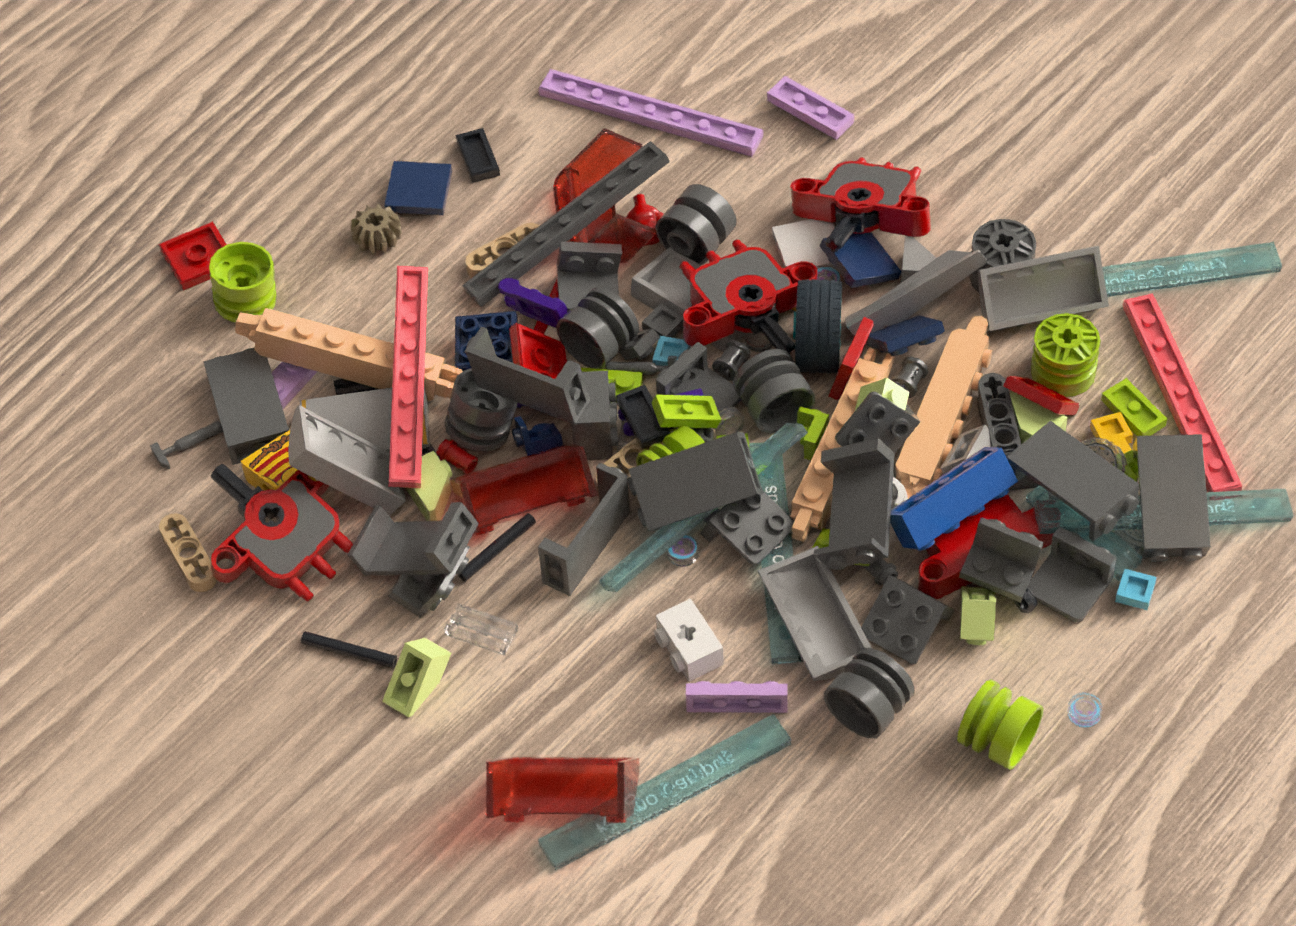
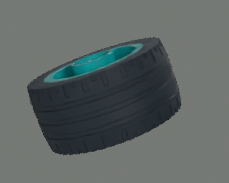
M798 280L797 305L793 320V340H795V364L800 369V372L837 373L839 371L841 281Z

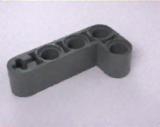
M988 373L980 378L978 386L977 406L981 424H986L989 429L992 447L1002 448L1007 457L1021 445L1009 389L1003 387L1005 378L997 373ZM1025 475L1008 489L1020 490L1041 486Z

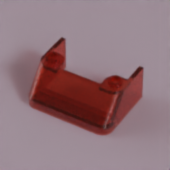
M604 128L557 175L553 185L556 213L642 148V144ZM613 205L567 242L621 244L622 256L620 263H625L632 259L656 235V229L616 214L615 205Z
M571 443L471 472L450 480L457 502H462L479 523L473 533L476 535L495 530L493 525L502 519L557 502H566L567 507L586 502L585 496L591 498L598 496L584 447Z
M505 757L486 761V818L504 816V822H525V815L591 814L606 816V823H626L627 818L634 815L639 778V758Z

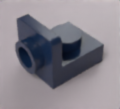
M521 416L514 418L516 428L512 429L514 442L517 447L522 446L527 456L563 445L561 433L554 423H540L533 426L531 430H528Z

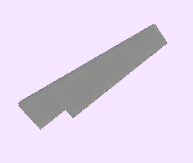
M948 250L872 304L845 318L846 326L855 336L863 317L874 321L871 333L880 330L885 325L889 327L902 322L988 261L980 250L974 252Z

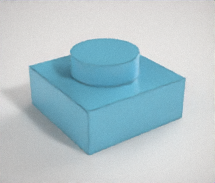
M660 336L652 361L656 365L668 366L669 356H677L678 360L680 354L684 350H689L690 346L683 339Z
M1124 569L1115 602L1148 610L1157 577Z

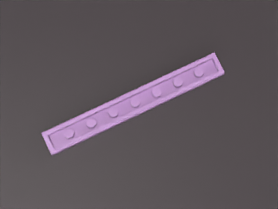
M553 69L549 70L539 87V95L751 157H753L763 138V130Z

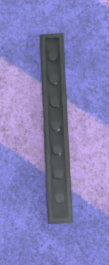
M648 142L462 285L466 293L480 307L484 306L500 293L498 284L502 279L512 278L517 280L558 249L561 242H567L670 162L667 155L654 143Z

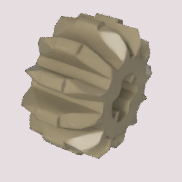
M378 204L376 208L371 209L366 205L365 212L356 211L355 218L351 220L352 240L355 245H359L362 252L370 249L373 255L377 250H382L386 253L387 247H396L397 240L401 239L400 219L397 214L393 213L390 207L382 209L380 204Z

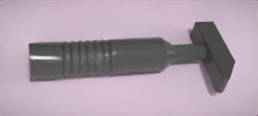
M677 356L668 357V366L656 365L653 362L610 361L606 365V369L653 375L665 368L668 369L677 361Z
M218 420L176 440L172 446L161 450L157 442L150 445L160 466L170 469V464L165 457L166 455L174 451L182 452L222 433L223 429Z

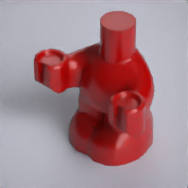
M643 194L635 195L633 197L635 206L629 211L626 218L620 220L621 231H634L633 239L637 246L654 245L660 242L655 227L657 221L664 213L646 204Z

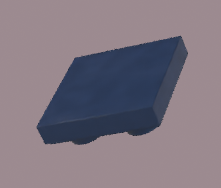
M393 161L384 207H390L393 213L444 215L452 176V164Z
M872 232L863 234L852 233L843 248L839 249L838 252H831V249L826 247L825 242L827 238H823L819 245L830 263L835 266L850 288L898 280L902 273Z
M516 311L455 317V368L462 369V371L471 369L465 350L469 340L475 337L481 327L488 330L496 356L513 363L509 328L518 323Z
M918 315L870 333L866 344L871 348L878 349L880 353L887 352L891 356H898L908 352V346L916 343L919 346L935 342V336L943 334L945 330L942 321Z

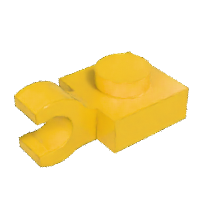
M1121 412L1091 420L1090 429L1097 442L1105 444L1112 449L1115 456L1132 450L1129 443H1132L1133 434Z

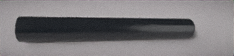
M530 513L523 516L468 562L461 574L458 575L460 579L466 582L533 526L536 523L535 518Z
M304 631L301 637V644L393 669L397 664L398 657L389 653Z

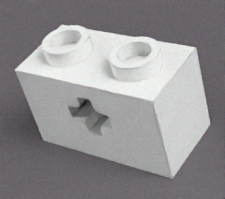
M691 599L656 615L657 629L654 630L655 638L661 648L667 647L673 667L678 673L682 671L688 681H692L724 665L723 646Z

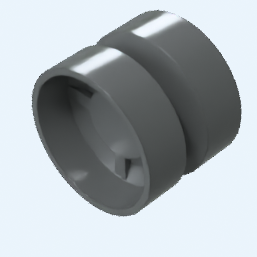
M692 184L681 193L673 206L669 207L657 221L655 228L657 237L666 250L671 247L678 254L686 256L699 265H703L708 261L706 253L710 250L715 252L718 249L719 244L723 243L735 229L737 219L730 204L719 193L707 186Z

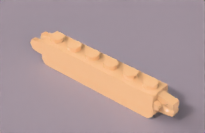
M265 308L263 315L239 313L235 324V333L255 342V351L260 356L378 389L392 388L393 343ZM425 353L424 388L428 402L434 400L435 395L450 399L454 382L457 376L463 372L462 369L444 364L443 357Z
M982 315L972 317L966 330L959 328L951 331L916 416L920 423L906 439L896 462V479L904 485L908 499L943 475L940 468L953 447L951 445L953 439H957L962 432L964 421H961L963 414L969 415L973 404V397L971 395L973 391L978 392L979 380L983 376L981 370L983 367L988 368L990 364L992 350L988 349L989 336L986 334L988 322Z
M872 348L867 350L863 359L859 358L792 500V513L790 517L794 520L792 526L793 539L804 542L812 527L820 530L825 527L831 514L834 474L821 463V452L842 447L835 440V436L855 412L861 386L888 378L895 358L891 354H886L882 364L874 363L876 350Z

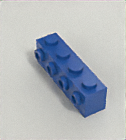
M984 447L892 509L890 524L903 548L917 549L918 551L925 550L935 543L934 539L942 533L946 534L957 529L960 526L959 522L967 516H974L985 509L984 505L990 500H996L1008 494V488L1017 483L1018 480L1002 448Z

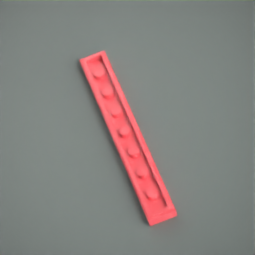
M397 266L388 487L421 488L428 267Z
M1153 293L1124 300L1123 309L1181 435L1202 434L1206 490L1210 499L1241 493V481Z

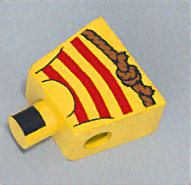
M290 430L240 461L245 480L253 487L259 486L263 491L277 490L298 470L289 465ZM308 475L311 480L316 481L315 478Z

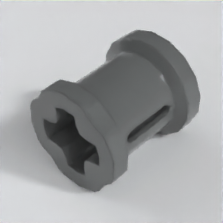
M729 340L725 344V351L722 356L715 359L712 363V368L714 372L727 381H733L742 363L750 359L751 352L744 343L737 340Z
M909 356L903 360V368L900 373L894 376L891 381L908 391V398H912L917 393L918 383L927 376L929 371L927 365L922 360Z

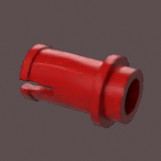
M445 439L441 442L436 452L441 461L446 460V462L460 469L466 475L471 474L478 464V457L457 446L454 440L449 441Z

